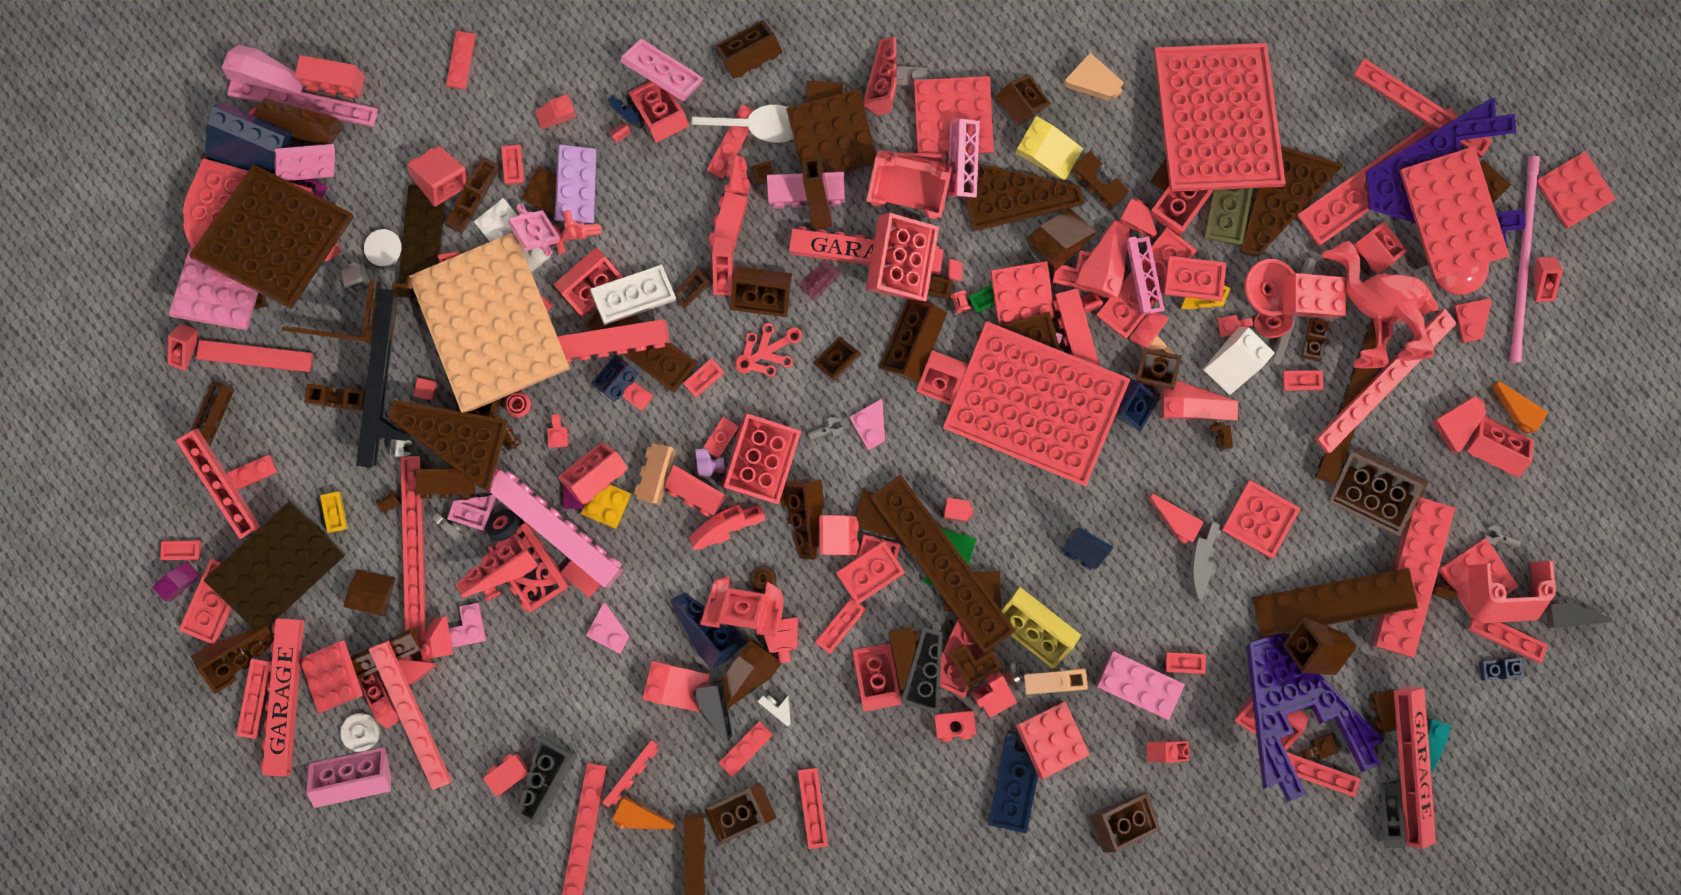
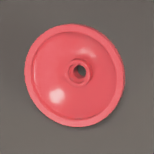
M1266 259L1256 263L1249 270L1245 279V293L1251 306L1259 313L1267 316L1282 315L1283 277L1295 274L1293 269L1277 259ZM1265 287L1268 288V290H1269L1268 293L1265 292V290H1264Z
M1489 263L1435 279V281L1442 289L1449 293L1457 295L1469 294L1480 288L1485 282L1489 272Z

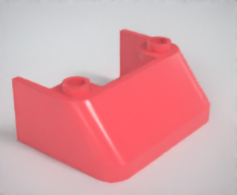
M1553 561L1530 562L1533 597L1507 598L1505 587L1500 583H1492L1490 564L1468 565L1471 614L1474 621L1477 623H1495L1539 619L1556 593Z

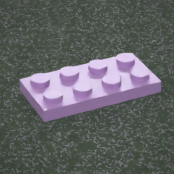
M567 145L557 146L555 221L565 222L562 212L570 210L572 219L577 223H594L596 149Z

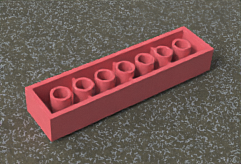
M1424 498L1420 499L1401 534L1391 570L1410 569L1418 609L1380 615L1371 646L1406 657H1415L1454 515V507Z

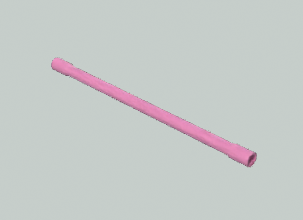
M1529 156L1527 162L1524 229H1522L1513 337L1509 358L1511 363H1521L1522 338L1531 239L1540 157Z

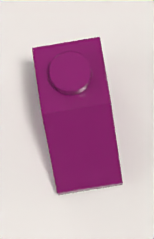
M187 561L163 576L152 588L164 601L172 602L201 575Z

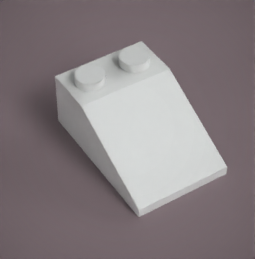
M1238 327L1203 368V371L1226 393L1231 395L1258 372L1273 356L1274 352L1249 327Z

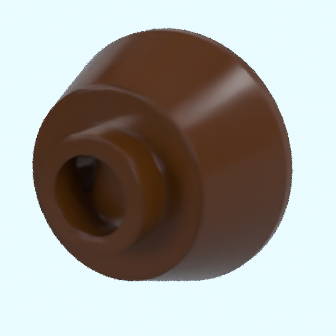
M768 566L755 568L750 577L752 586L760 592L766 591L767 582L775 586L777 580L776 573Z

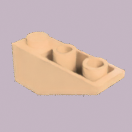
M1086 669L1024 674L1026 694L1088 689Z

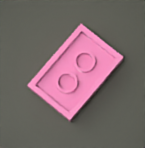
M334 145L275 149V175L286 181L334 177Z

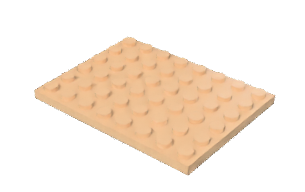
M513 232L409 276L413 278L412 287L462 413L470 412L571 369L524 252Z

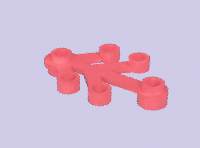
M766 323L763 326V336L759 350L751 355L753 344L757 342L758 337L753 332L748 333L744 353L735 360L736 369L744 374L754 370L764 373L768 377H773L776 374L774 366L769 365L766 367L755 362L764 359L782 364L785 368L791 367L793 364L791 357H782L772 353L789 343H799L802 339L801 331L798 328H791L787 331V336L768 346L770 336L774 332V326L771 323ZM771 326L772 331L769 333L766 332L765 327ZM791 334H798V338L793 340ZM754 335L756 338L755 341L750 342L748 337ZM785 359H790L791 363L789 365H784L783 361ZM747 361L748 366L742 367L741 362ZM773 368L774 373L769 375L767 369Z

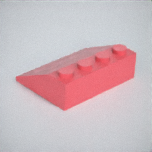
M892 213L879 215L866 290L883 295L926 302L939 227Z
M744 414L721 488L779 505L801 431L751 414Z

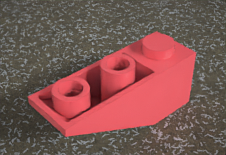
M375 671L358 679L376 721L386 729L400 721L395 706L378 672Z

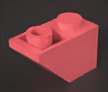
M407 656L398 661L408 684H415L436 667V663L431 662V659L423 660L421 657L419 661L412 660V656Z
M1189 741L1146 742L1147 762L1169 763L1189 761Z

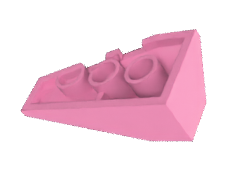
M237 45L227 52L222 65V70L227 79L300 96L303 85L295 78V71L255 48Z

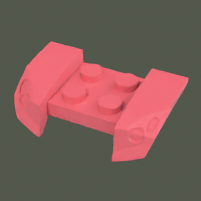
M730 576L716 579L706 604L701 625L719 628L720 624L753 628L757 629V634L776 637L783 612L784 599L782 591L768 582L765 594L730 589Z

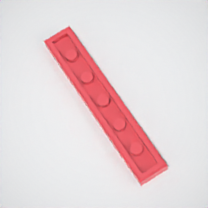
M199 340L196 359L311 373L314 354Z

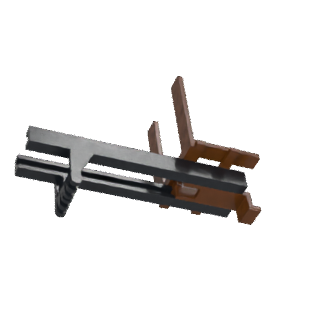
M407 276L406 284L392 282V290L382 289V281L377 280L374 301L375 280L369 279L362 336L299 327H282V331L372 342L356 466L368 468L377 466L380 438L408 441L413 438L404 430H400L383 418L399 295L398 287L412 289V277ZM371 309H373L371 330H369Z

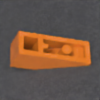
M1500 381L1493 383L1492 388L1513 422L1518 425V429L1526 434L1537 432L1549 412Z
M627 797L622 799L612 820L616 821L615 825L622 829L626 827L631 829H674L676 823Z

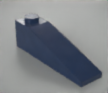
M683 593L671 599L670 602L698 655L710 669L725 663L746 644V641L731 625H728L727 628L720 624L719 628L701 625L704 606L688 594Z

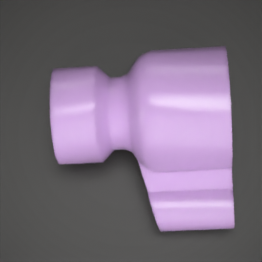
M707 448L695 449L699 478L712 476L714 472L718 474L725 473L724 458H717L713 461Z

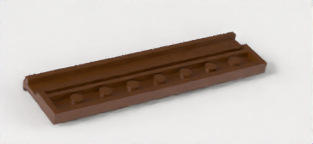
M1409 568L1252 597L1261 637L1292 632L1302 617L1324 625H1331L1418 609Z

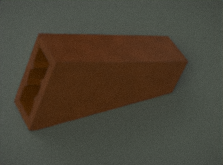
M822 158L803 160V184L813 228L825 229L832 227V213Z

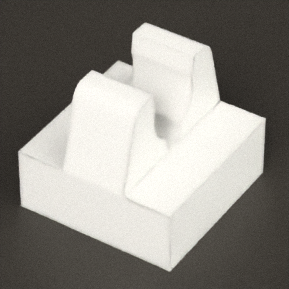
M391 439L390 457L410 456L411 453L406 452L404 446L412 445V442L409 440Z

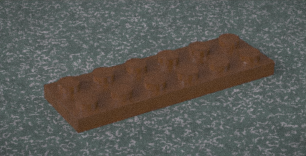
M596 307L584 322V325L590 330L595 331L644 322L633 315L604 325ZM671 342L665 343L663 348L654 349V346H646L647 350L635 352L634 348L628 349V353L623 354L674 394L698 364Z

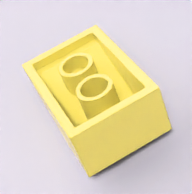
M1036 116L1019 144L1016 154L1065 181L1083 148L1056 127Z

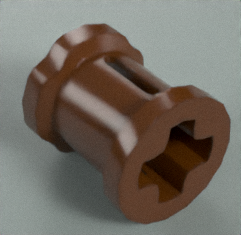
M512 426L507 427L504 438L508 451L513 450L522 443L512 431Z
M393 490L382 499L376 500L383 514L388 513V510L394 506L402 504Z

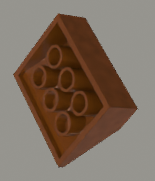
M1357 447L1351 451L1329 503L1400 537L1429 481Z

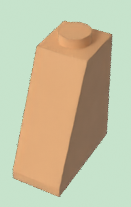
M1090 53L1065 79L1063 85L1066 88L1110 101L1113 97L1116 99L1123 92L1121 88L1124 82Z

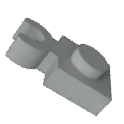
M436 513L432 517L455 540H460L464 535L460 532L462 528L453 521L451 524L440 513Z

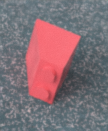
M440 146L429 149L424 155L412 159L407 164L408 174L434 207L464 190L466 169Z

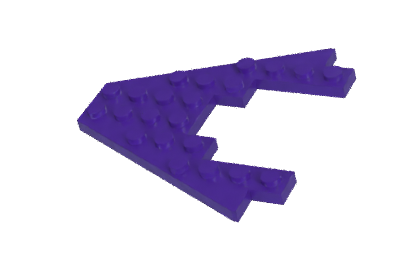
M1495 98L1488 99L1365 171L1369 210L1416 223L1399 170L1461 151L1460 140L1516 133L1515 114L1496 116ZM1523 210L1496 213L1506 247V231L1524 229Z
M1277 634L1246 645L1262 787L1265 789L1278 784L1286 801L1289 802L1305 795L1306 792L1280 741L1281 738L1294 733L1286 715L1311 706L1319 724L1335 719L1361 772L1380 765L1372 746L1384 742V739L1320 674L1302 673L1283 647L1286 639L1281 634Z

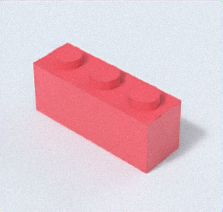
M726 191L724 197H720L718 207L721 209L719 215H715L713 225L716 227L714 233H710L708 240L712 250L714 237L734 238L735 251L748 204L747 197Z

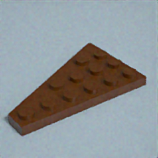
M1281 146L1286 184L1284 187H1263L1257 189L1245 230L1243 245L1239 252L1259 257L1335 176L1343 164Z
M967 162L965 164V171L969 174L972 166ZM979 163L977 197H964L973 232L1084 205L1079 185L1052 181L1043 177L1025 175L1020 172H1011L1002 168L984 166ZM966 181L964 192L971 193V185Z
M393 400L389 415L390 421L486 493H491L508 426L507 420Z

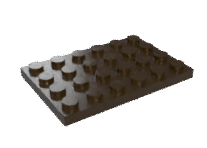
M289 500L203 581L253 629L264 625L268 627L346 554Z

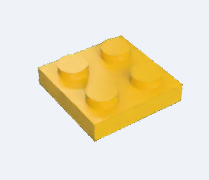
M609 485L605 490L598 492L590 502L585 503L581 515L617 529L632 494Z

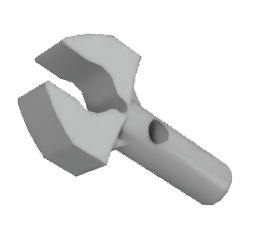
M831 417L827 419L828 423L826 426L809 432L808 438L812 440L827 433L836 437L841 434L844 427L836 430L830 429L834 423L841 421L838 418Z
M1495 525L1486 528L1497 535L1494 538L1483 535L1491 545L1494 546L1496 542L1500 541L1516 548L1520 547L1521 541L1503 535L1501 533L1502 527Z

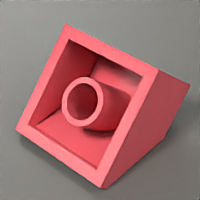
M1384 221L1354 244L1358 254L1365 258L1370 269L1377 274L1381 273L1408 251Z
M932 350L916 392L952 405L968 364Z
M819 516L820 555H857L859 548L857 540L859 524L857 517Z

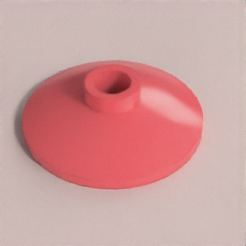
M1258 313L1254 320L1256 331L1268 338H1276L1286 334L1293 325L1292 315L1267 316Z

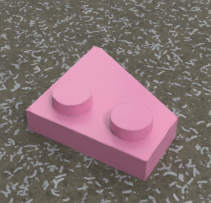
M881 399L849 417L868 451L885 441L883 401Z
M489 495L453 501L447 519L485 531V526L490 518L496 497Z
M603 603L586 635L621 654L630 637L606 603Z

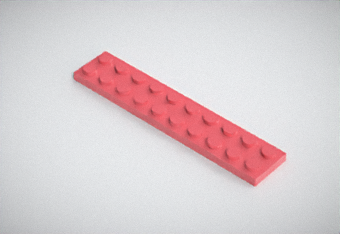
M1451 107L1446 110L1447 112L1457 117V115L1454 113ZM1428 124L1424 125L1299 213L1296 217L1318 247L1370 211L1368 208L1365 171L1436 129Z

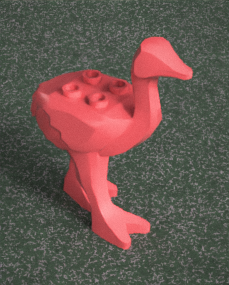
M1350 241L1343 242L1331 250L1322 252L1323 258L1335 260L1345 266L1347 271L1346 293L1361 312L1374 319L1376 347L1360 351L1361 358L1353 362L1354 368H1382L1389 363L1386 346L1393 336V325L1399 322H1405L1410 327L1416 341L1405 344L1406 350L1397 355L1398 360L1426 359L1434 355L1432 342L1425 331V321L1422 314L1437 311L1438 305L1424 282L1414 276L1403 274L1389 275L1386 273L1377 274L1365 282H1361L1360 257L1357 249Z

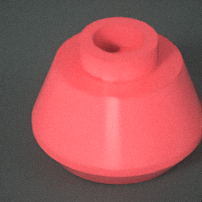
M517 391L507 396L505 410L509 415L517 418L523 417L530 410L531 401L525 393Z

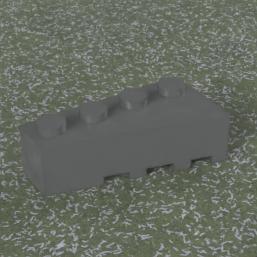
M923 627L901 703L939 714L942 632Z
M538 736L530 772H528L526 779L527 783L517 812L518 817L532 825H538L542 821L577 756L575 753L544 736Z

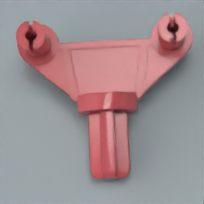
M570 210L562 212L565 219V229L562 233L558 225L553 226L560 236L559 243H555L558 255L566 253L564 242L577 238L582 240L586 236L600 235L602 229L598 223L587 225L583 222L577 223L572 219Z

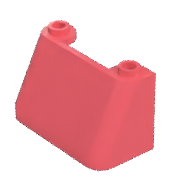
M879 150L875 158L867 202H871V205L881 207L886 202L921 209L926 214V217L931 219L941 218L953 167L945 163Z

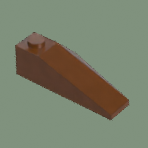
M822 479L786 481L780 498L782 507L787 506L790 517L786 518L787 522L792 524L795 529L792 537L800 559H816L819 539V516L822 515L824 499Z
M264 625L211 644L191 655V658L199 673L213 693L216 694L231 685L237 679L234 675L241 668L246 670L249 667L247 662L253 656H260L274 642V636L268 627Z
M752 640L747 643L721 679L728 708L771 679L782 664L779 663L777 658Z

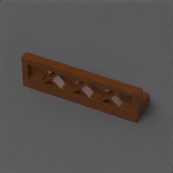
M212 381L192 427V430H195L199 427V424L206 422L201 434L209 446L212 444L235 389ZM217 386L221 389L215 400L213 392L215 390V387ZM214 404L209 416L207 417V414L205 412L207 406Z
M417 626L383 641L389 640L398 661L422 649L416 638L417 633L420 631ZM369 648L350 657L357 679L378 670Z

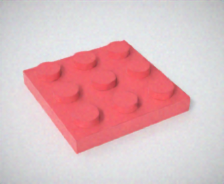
M1586 151L1537 180V185L1566 229L1616 199Z
M1047 261L990 270L998 326L1050 312L1051 318H1055Z
M1248 480L1221 531L1273 559L1301 508Z
M1483 538L1439 568V571L1453 592L1456 593L1457 598L1471 618L1468 565L1490 564L1492 583L1502 584L1505 587L1506 595L1519 587L1487 538Z
M345 640L300 658L317 713L327 711L363 696Z
M1066 701L1016 725L1040 779H1044L1090 755Z

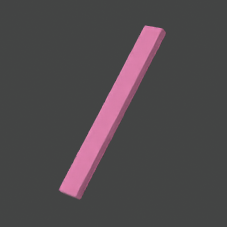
M230 80L227 92L228 96L261 103L264 98L272 99L283 104H291L294 107L309 109L316 113L328 114L341 121L373 128L378 113L377 108L304 92H301L299 96L235 80Z

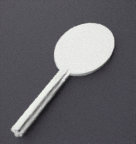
M782 105L762 106L754 110L748 119L692 117L691 120L692 125L746 126L755 137L771 143H782L794 139L786 108L789 107Z

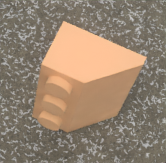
M652 443V446L647 448L645 458L648 459L646 466L643 465L641 468L640 476H642L640 484H637L634 493L637 495L636 499L661 505L665 491L664 485L670 474L676 453L673 447Z

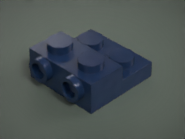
M615 354L591 384L611 401L615 402L622 397L624 390L634 383L639 373Z

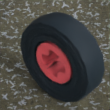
M501 510L491 516L487 521L485 530L492 540L503 541L514 535L519 528L520 520L512 510Z

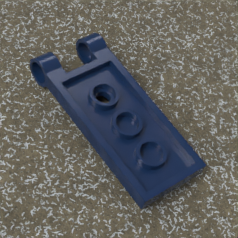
M1007 730L988 825L1027 834L1038 774L1029 754L1014 750L1017 732ZM1017 767L1023 770L1020 775L1015 773Z

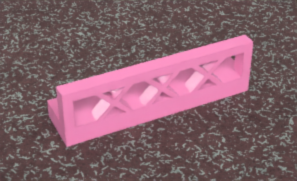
M967 119L950 121L949 165L953 168L947 197H977L980 121ZM966 124L973 125V134L971 136L966 132ZM968 143L972 146V153L970 155L965 151V146ZM967 162L972 166L969 174L965 171V164ZM966 181L971 185V193L964 192Z
M1149 236L1138 239L1136 237L1128 238L1126 245L1141 316L1163 312L1165 310ZM1138 243H1146L1147 250L1144 255L1139 253ZM1143 259L1150 263L1151 269L1148 273L1143 271ZM1146 278L1154 282L1155 287L1151 292L1147 290ZM1150 297L1158 301L1159 308L1151 309Z

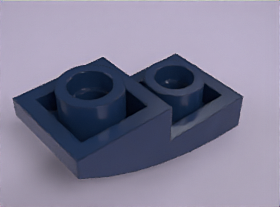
M614 95L608 99L612 108L622 119L636 128L640 129L642 127L640 121L643 119L637 110L633 112L631 107L626 109L622 100H617Z
M1522 658L1479 661L1481 681L1524 677Z

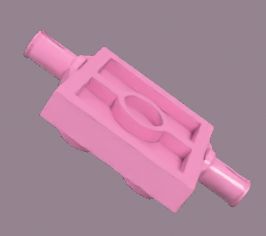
M518 204L516 209L520 215L508 220L511 230L524 251L541 248L545 256H550L553 252L548 245L559 243L560 236L543 210L527 212L523 204Z

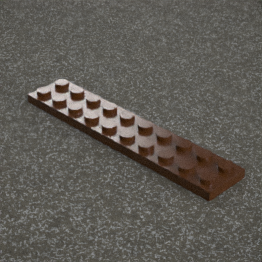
M901 474L870 496L872 502L984 654L1016 631Z

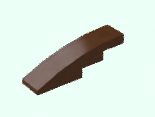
M484 157L464 185V191L455 202V208L445 221V226L463 234L500 169L499 165Z

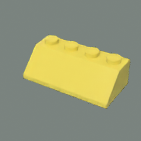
M1021 587L1001 609L1016 630L1010 636L1052 669L1074 648L1081 636L1080 633Z

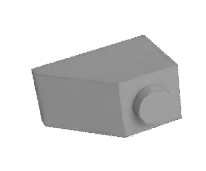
M351 263L346 266V269L341 271L343 285L347 290L357 294L368 289L369 279L361 264Z

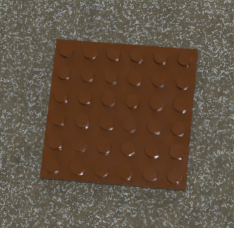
M253 164L189 256L191 259L292 309L354 216L353 213Z

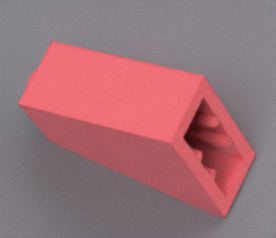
M1477 396L1468 399L1432 421L1452 454L1458 453L1463 449L1487 413L1484 409L1485 404Z

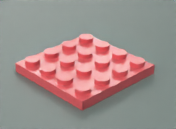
M990 76L914 80L918 153L949 155L950 121L956 119L980 121L978 154L994 152ZM966 124V132L969 136L973 134V125ZM969 143L965 146L967 154L972 153V146Z

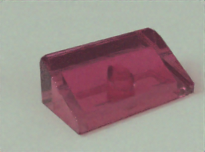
M824 259L798 287L815 302L840 276V273Z

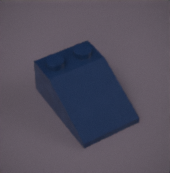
M1078 527L1072 530L1062 551L1065 552L1064 556L1073 561L1076 558L1082 561L1081 565L1091 570L1092 568L1097 569L1113 549V546Z

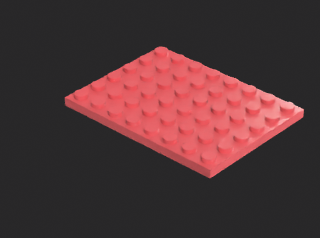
M1267 43L1155 48L1154 58L1170 192L1284 187L1286 182Z
M986 321L943 428L1086 486L1130 379Z

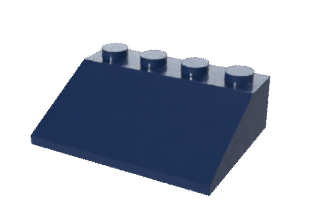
M220 102L212 106L207 122L205 155L229 166L247 171L254 164L275 175V149L288 148L293 132Z

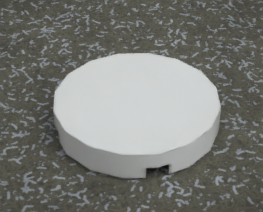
M379 229L372 232L366 238L364 253L367 259L374 265L389 267L395 264L401 257L402 242L393 231Z
M355 713L347 717L340 730L343 744L353 751H366L377 743L380 728L376 719L371 715Z

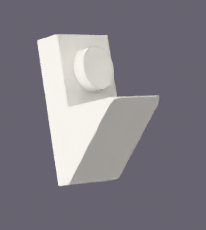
M764 695L758 702L788 727L791 724L789 696L779 707L776 706L777 701L770 695L767 698Z

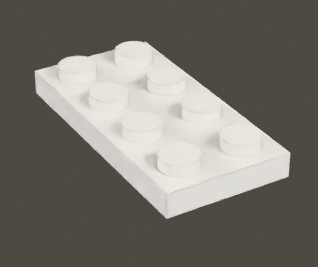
M502 198L477 218L474 223L491 242L512 233L513 231L508 225V220L518 215ZM521 246L531 272L551 257L545 256L541 248L524 251Z
M662 265L590 289L604 325L676 301L675 294Z

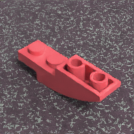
M740 504L718 513L703 523L689 537L693 550L704 549L709 545L731 539L729 532L738 531L743 527L765 521L764 513L760 505L742 510Z

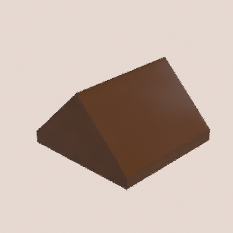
M839 336L813 364L834 384L861 357V353Z
M1144 348L1136 381L1174 390L1182 355Z

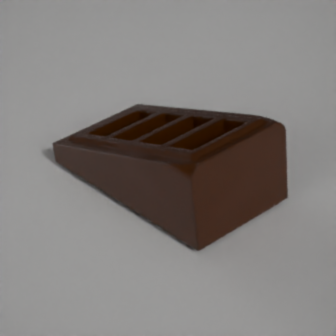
M696 268L674 291L676 300L683 308H686L713 283V280L702 268ZM700 276L704 282L701 283L696 277ZM692 281L699 286L698 289L691 284ZM688 286L693 291V294L691 295L685 287ZM682 291L688 299L685 300L683 297L681 299L678 294Z

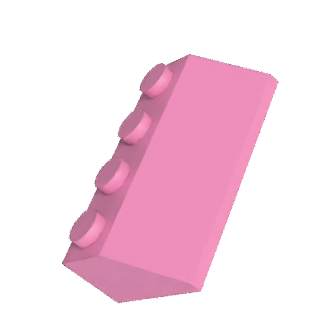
M844 172L824 173L830 206H840L841 203H845ZM803 174L767 175L769 206H773L775 209L784 208V205L801 208L803 204H808L803 184Z
M385 747L309 763L306 793L314 808L391 791V775Z

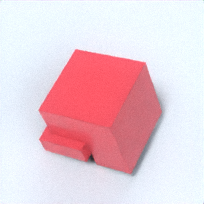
M999 670L986 677L985 683L970 691L979 707H983L990 718L1017 703Z

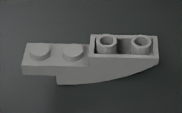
M1215 522L1209 523L1204 539L1196 538L1193 547L1191 582L1194 596L1197 600L1207 597L1209 579H1213L1216 571L1214 568L1215 563L1208 561V558L1211 559L1214 554L1215 548L1212 547L1214 541L1218 540L1221 533L1219 529L1220 524Z

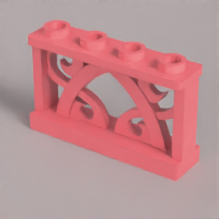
M525 522L516 532L518 535L524 532L525 536L522 541L528 549L530 547L534 549L532 555L534 559L541 558L542 562L536 570L537 580L520 577L509 581L511 583L509 588L514 595L518 594L521 599L519 603L525 611L534 612L571 586L561 574L560 569L534 529ZM498 542L488 547V550L490 551L488 555H490L496 549L495 545ZM542 569L548 570V575H543L545 580L541 579ZM518 583L527 586L522 590ZM559 585V588L546 596L545 586ZM536 587H540V599L531 601L528 597V592L533 591L535 596L537 594Z

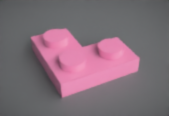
M480 604L460 606L463 626L449 628L452 648L486 641Z

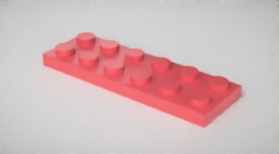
M1168 227L1151 247L1161 295L1164 293L1168 257L1192 258L1197 252L1195 248ZM1143 259V271L1148 273L1151 269L1150 263ZM1132 271L1123 281L1118 297L1110 298L1096 315V317L1125 340L1145 316H1141ZM1146 278L1147 290L1151 292L1155 287L1154 282ZM1153 297L1149 298L1150 306L1152 307L1157 301Z

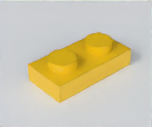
M341 492L320 495L327 533L347 530L348 526Z

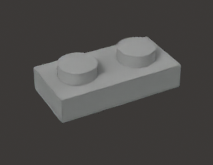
M896 66V86L914 87V80H927V68Z

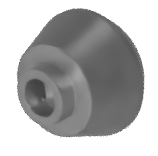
M1011 661L1002 673L1005 681L1009 685L1015 686L1025 684L1024 674H1027L1025 666L1020 661Z

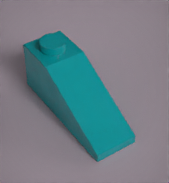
M1427 718L1430 770L1432 775L1446 746L1452 725Z

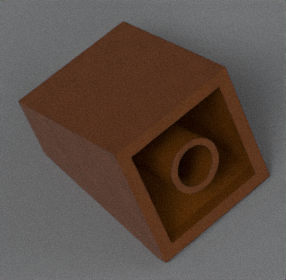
M1302 617L1283 644V647L1302 673L1337 675L1357 648L1346 633L1306 617Z

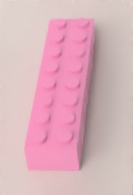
M500 470L494 477L491 493L603 587L610 588L624 571L620 568L622 564L614 557L608 558L606 556L608 552L600 545L596 544L594 546L591 543L593 540L587 534L578 533L576 531L578 527L571 521H564L562 519L564 515L558 510L548 508L547 505L549 503L541 496L536 495L535 497L533 495L534 490L528 485L518 483L520 479L508 470L506 472Z

